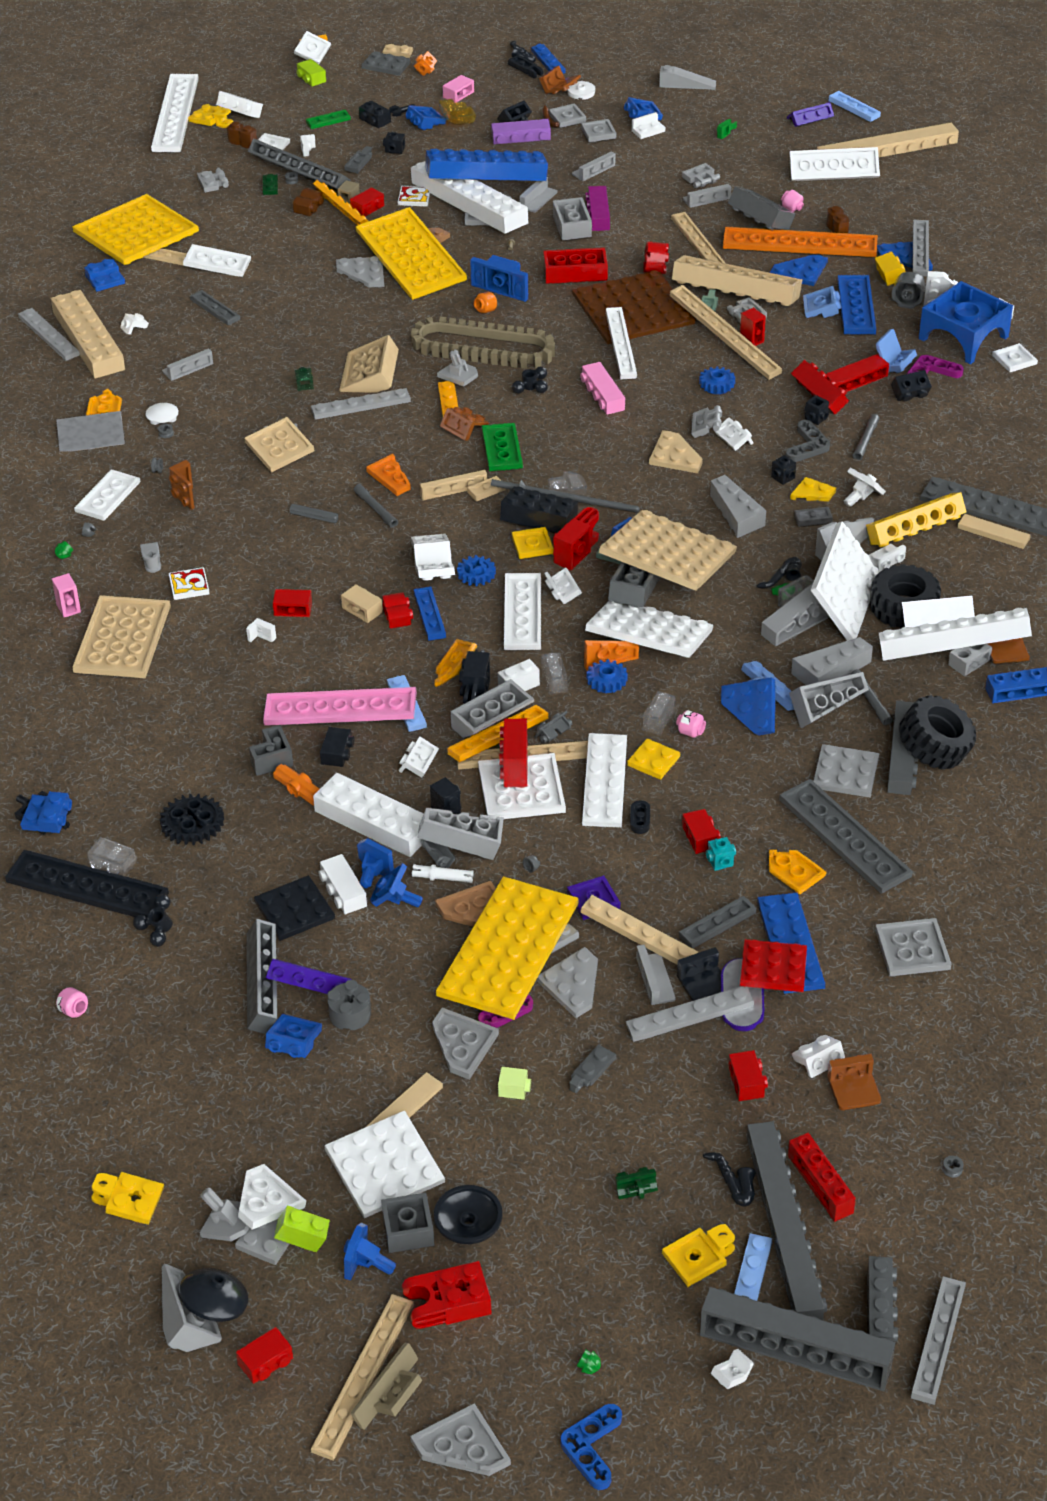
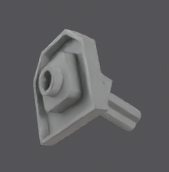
M457 350L450 351L452 363L437 373L438 378L463 387L478 377L476 367L466 364V361L460 358Z
M206 1188L201 1193L202 1199L212 1209L210 1216L200 1231L201 1238L233 1241L247 1233L250 1227L238 1218L240 1202L228 1199L221 1200L211 1188Z

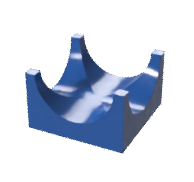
M960 281L922 308L919 339L922 341L927 340L933 329L946 330L960 342L965 353V362L972 364L975 361L979 346L993 329H998L1001 338L1006 339L1009 337L1013 305Z

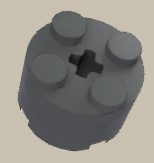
M903 272L898 276L892 290V298L899 307L912 309L922 302L926 288L924 277L914 272Z
M348 980L346 983L340 984L329 991L328 1009L331 1023L339 1029L346 1028L350 1030H357L365 1026L371 1016V1002L368 990L364 986L357 984L355 980Z

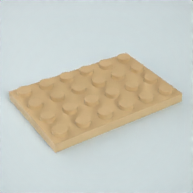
M100 595L75 659L73 673L146 678L171 606L170 601Z

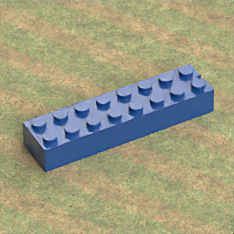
M430 149L426 150L425 169L429 178L546 181L548 163L543 153L539 151L527 153L526 151L512 152L508 150L504 152L496 150L483 152L482 150L468 151L465 149L460 151Z

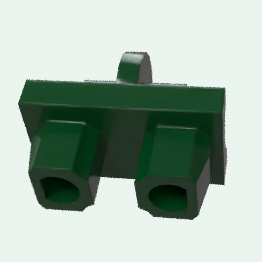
M647 1167L639 1168L636 1173L628 1174L621 1172L617 1173L615 1177L619 1200L637 1196L641 1200L644 1199V1194L658 1191L655 1169L649 1170Z

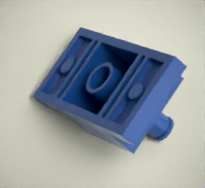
M492 255L487 261L476 257L470 260L471 286L524 302L528 300V273L520 271L519 262Z

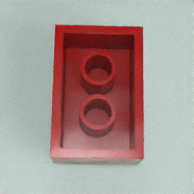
M527 718L504 719V726H500V738H504V740H500V752H503L499 755L500 765H503V767H500V779H504V787H527Z

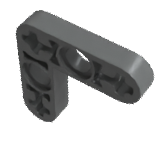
M801 420L798 422L797 431L807 442L788 448L786 456L798 462L828 452L830 450V441L812 422Z

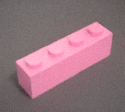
M601 362L582 366L581 381L585 382L587 390L592 392L595 401H598L600 409L604 410L606 414L624 411L625 397Z

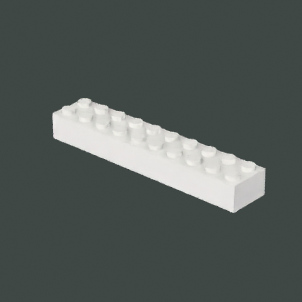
M425 161L411 167V177L414 185L423 186L436 197L503 233H508L528 224L527 206L475 179L429 178L425 169Z

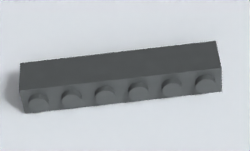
M896 701L887 793L911 795L912 788L916 789L917 777H913V775H917L918 763H914V761L918 762V758H914L912 753L907 751L905 743H902L901 735L899 734L900 721L914 702Z
M256 919L246 934L247 1029L266 1034L277 1020V981L266 978L271 960L276 959V924Z

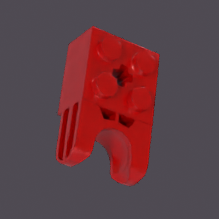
M592 507L584 508L554 535L553 556L555 564L572 571L591 553V547L599 540V533L593 530L599 520V511Z
M479 1261L409 1277L402 1283L403 1294L408 1299H424L427 1301L424 1305L413 1309L411 1313V1323L416 1329L444 1323L448 1325L492 1314L491 1297Z

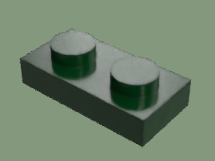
M263 175V195H278V175Z

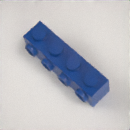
M1047 667L987 675L985 689L991 702L998 703L1047 696Z

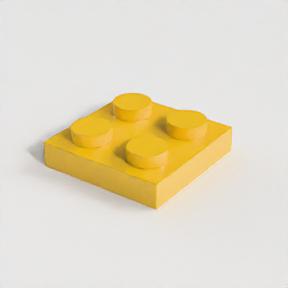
M546 527L511 532L519 559L553 554L554 548Z
M647 738L628 760L627 766L661 780L680 758V752Z

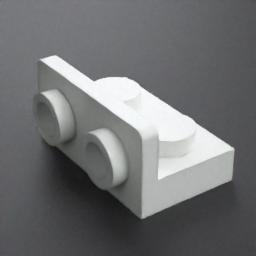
M656 112L632 120V132L640 139L665 132V126L658 121V114Z
M727 418L721 424L719 430L715 431L735 451L746 441L750 445L753 444L751 433L747 429L743 430L737 420L733 421Z
M889 544L868 556L880 572L898 562H902L905 559L906 546L895 547L893 544Z
M419 737L416 742L412 741L406 750L409 754H404L399 762L402 765L399 772L402 773L407 768L422 778L439 748L422 737Z

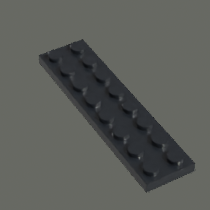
M23 850L5 876L6 882L132 917L139 914H144L148 917V913L156 908L154 904L156 896L160 894L168 896L169 894L167 887L28 850Z

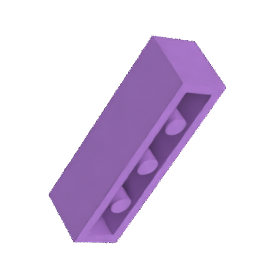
M548 119L491 123L493 144L551 140V128Z

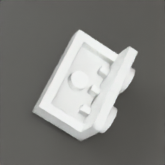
M564 568L552 577L548 572L544 573L547 577V580H545L550 590L554 589L551 591L556 600L560 599L563 604H566L582 593L567 568Z
M827 1035L818 1037L816 1041L810 1044L800 1046L799 1050L792 1053L793 1059L796 1062L806 1066L808 1076L811 1078L828 1070L830 1060L845 1058L841 1041Z

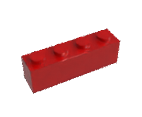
M879 354L826 373L828 376L826 379L829 380L831 378L837 384V388L841 387L845 392L887 377L889 363L880 357Z
M804 360L791 373L792 376L813 396L817 395L829 401V410L837 414L849 402L845 396L847 393L841 387L837 388V384L831 378L829 380L826 379L828 376L822 370L818 372L819 368L813 362L809 364Z

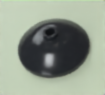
M462 1185L448 1190L439 1198L434 1208V1221L438 1231L448 1240L459 1244H476L487 1240L499 1229L503 1217L499 1199L488 1189L476 1185Z
M201 1268L193 1270L184 1276L179 1286V1296L183 1305L196 1316L206 1320L225 1322L236 1319L244 1313L248 1305V1293L244 1285L234 1275L221 1269Z

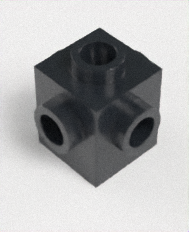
M388 132L386 138L383 139L385 152L402 154L406 147L405 134Z
M817 395L806 402L804 408L805 419L816 425L825 421L829 416V401Z
M783 455L772 462L771 477L782 485L795 479V461Z

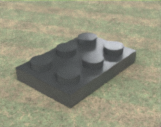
M375 51L362 63V69L400 76L411 63V60L404 56H394Z

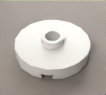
M578 81L576 84L569 86L567 90L568 95L574 99H588L594 96L595 86L589 82Z

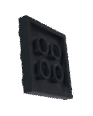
M309 875L254 897V902L266 921L276 924V936L279 941L335 919L334 912Z

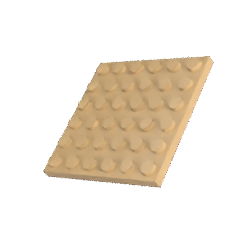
M641 510L600 546L599 553L697 591L736 552L737 546L732 545L729 541L719 540L713 535L701 533L697 529L685 527L682 523L672 522L666 517L654 515L648 510Z

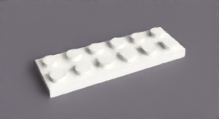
M878 147L789 152L791 181L878 178L880 176Z
M505 573L504 650H541V573Z
M589 733L582 826L622 827L627 735Z

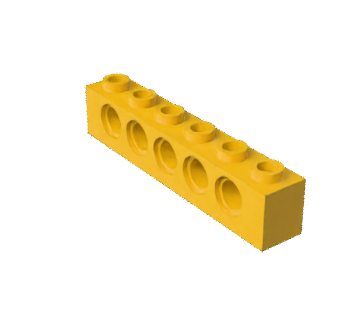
M961 492L950 493L866 525L871 545L883 547L889 545V541L893 540V542L904 539L903 536L916 535L918 530L926 531L932 529L934 524L938 526L947 523L946 520L948 519L955 520L961 518L960 515L966 513V508Z

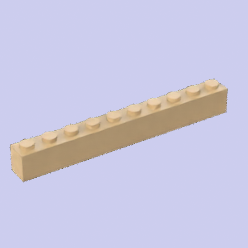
M951 122L819 146L817 150L878 147V157L955 144L958 141L959 131Z

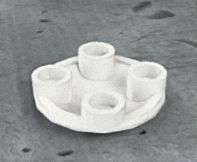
M170 403L154 404L146 410L147 419L154 425L174 422L178 415L177 407Z

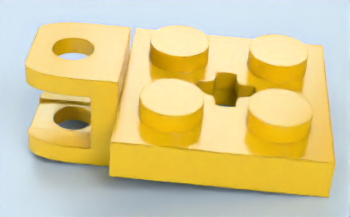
M209 104L203 105L188 117L189 122L208 126L216 123V126L221 128H227L233 122L232 119L227 118V115L231 113L230 109L222 108L221 106H210Z
M121 1172L119 1178L99 1173L92 1184V1201L106 1206L107 1214L149 1224L163 1192L164 1184ZM137 1195L141 1199H136L134 1202L131 1201V1196Z
M726 1224L707 1231V1235L700 1227L663 1248L662 1254L686 1286L689 1287L726 1266L725 1257L732 1254L735 1250V1245L733 1244L735 1235ZM690 1255H699L698 1260H690Z

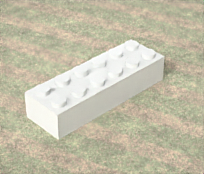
M336 773L313 795L315 812L408 857H411L422 846V839L417 838L423 813L352 779Z

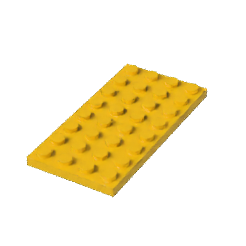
M410 207L356 226L357 233L412 300L467 280L466 273Z
M503 876L438 986L436 996L514 1020L579 904L578 898Z

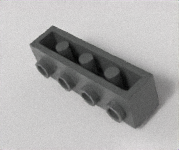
M869 1256L867 1267V1334L897 1342L898 1327L893 1325V1321H897L898 1308L893 1307V1301H897V1287H893V1281L897 1280V1267H893L892 1257Z

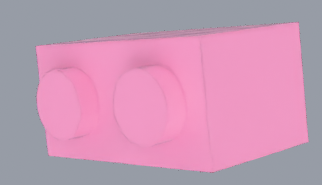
M463 75L443 85V98L454 103L474 92V80Z
M70 574L52 578L56 604L63 617L80 613L77 588Z

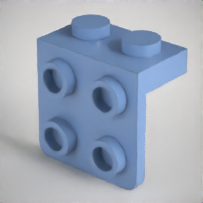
M889 329L876 343L879 356L889 363V372L899 373L904 371L905 367L917 356L915 349L901 350L894 329Z

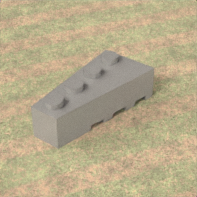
M723 475L711 480L710 496L718 509L721 510L723 517L727 519L730 528L734 530L737 538L765 526L766 510L730 478Z
M813 583L762 622L761 635L775 647L830 617L811 592Z
M861 637L795 657L792 660L791 674L805 685L850 675L852 671L871 663L873 646Z
M860 672L801 686L789 694L799 725L803 728L869 689L864 673Z
M426 808L419 824L417 838L494 860L501 844L504 817L489 819L488 815L480 814L479 817H473L465 812L457 815L448 810Z

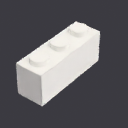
M222 91L219 92L216 103L218 106L256 118L260 117L263 106L261 103Z
M342 854L320 862L321 870L318 871L319 877L322 882H326L329 895L334 896V902L338 909L341 908L343 913L347 914L367 907L366 893Z

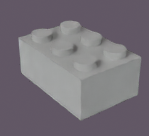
M582 197L553 201V218L562 240L592 237V220Z

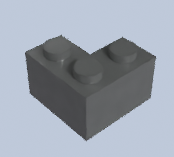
M281 725L262 729L263 743L249 747L251 765L256 776L273 772L280 764L288 767L293 766L292 749Z

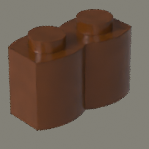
M232 122L227 126L228 142L249 149L253 138L257 139L256 129L249 125L244 126L239 122Z
M304 188L300 196H297L293 202V212L311 216L324 202L322 192Z
M839 206L828 208L827 227L832 230V233H848L849 218Z

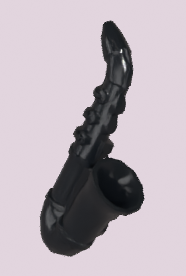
M516 41L510 43L511 47H513L512 57L520 55L533 63L536 61V57L527 52L525 48L518 46Z
M797 557L788 558L768 582L757 584V588H770L778 583L785 574L789 581H799L801 579V560Z
M709 1152L703 1154L704 1158L717 1162L735 1203L742 1207L749 1206L755 1196L753 1179L756 1176V1171L750 1167H742L737 1170L739 1178H735L734 1172H731V1167L728 1165L729 1162L725 1160L721 1153Z

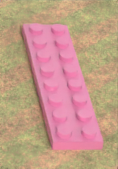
M416 687L267 694L263 718L264 726L414 719Z

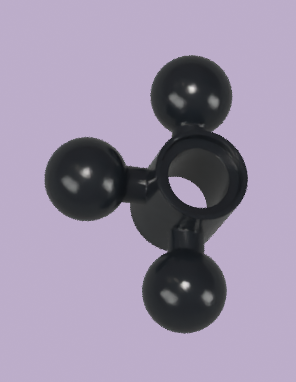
M540 366L535 370H524L522 372V381H515L512 384L513 392L520 394L524 389H536L538 393L546 392L548 384L546 381L541 380L547 376L546 368Z
M165 894L156 896L154 900L156 908L148 913V917L144 914H139L133 919V925L137 930H145L149 925L155 928L149 939L150 943L156 947H160L165 943L166 935L164 933L168 932L173 925L172 919L165 912L171 903L170 898Z

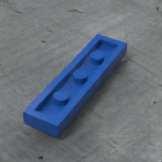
M537 44L531 47L532 53L548 71L555 66H560L562 73H566L563 65L544 44Z
M431 586L414 589V597L428 641L446 638V631Z

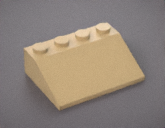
M389 335L348 352L340 386L341 392L378 393L383 390L386 391L391 387L399 349Z

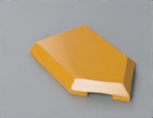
M106 389L102 391L103 394L89 398L86 416L120 411L122 398L113 395L112 391Z
M459 639L455 640L436 667V674L438 675V678L435 679L436 687L443 685L459 674L462 669L463 658H466L467 651L476 650L478 647L476 643Z
M769 850V872L798 894H802L824 878L827 873L798 850H789V852Z

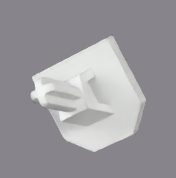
M851 467L848 470V473L857 482L853 486L854 491L844 500L846 506L851 507L859 499L864 500L873 491L880 495H884L886 492L875 482L877 479L870 474L866 476Z

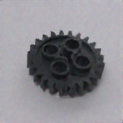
M189 794V798L182 795V800L174 798L175 803L168 802V807H164V812L160 813L162 832L165 833V837H170V841L176 839L177 844L181 841H184V845H187L188 842H192V845H195L196 841L203 844V839L210 841V835L216 837V831L221 832V826H224L222 807L219 806V802L214 803V798L208 800L207 795L203 798H200V794H197L196 797Z

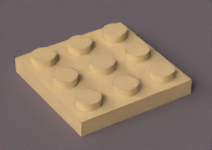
M288 417L245 437V443L271 473L314 452V446Z

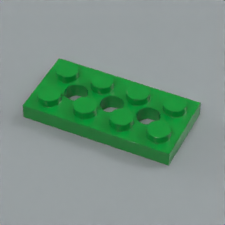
M515 423L482 425L489 471L523 469Z

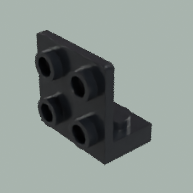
M716 947L678 960L677 977L692 1001L721 993V970L718 967L719 952Z

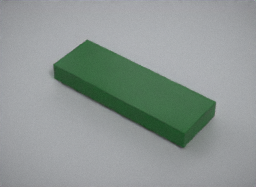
M346 110L307 118L306 123L310 129H315L351 120V116Z

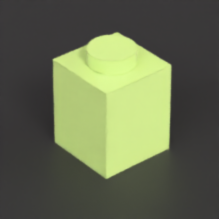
M502 1067L498 1082L499 1097L525 1099L526 1092H530L531 1079H528V1070Z

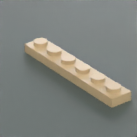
M591 895L581 908V913L640 945L645 944L647 949L677 965L679 959L698 953V951L594 895Z

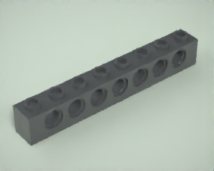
M254 138L248 150L249 153L260 159L296 172L311 180L324 182L328 187L336 190L346 180L351 181L338 172Z

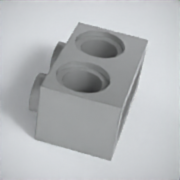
M988 644L953 649L949 654L948 665L963 676H966L990 661L992 647Z

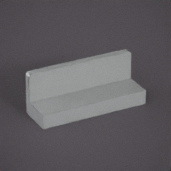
M611 151L580 166L578 170L572 172V175L585 181L615 166V153Z
M547 177L546 181H536L521 194L520 203L527 206L528 211L536 213L557 194V190L548 188Z
M725 184L688 192V195L683 197V200L689 208L727 200L731 197V186Z
M206 349L167 365V368L163 369L162 372L173 381L213 364L212 351Z
M645 944L638 945L636 959L651 1005L675 1001L676 997L662 956L656 953L648 955Z

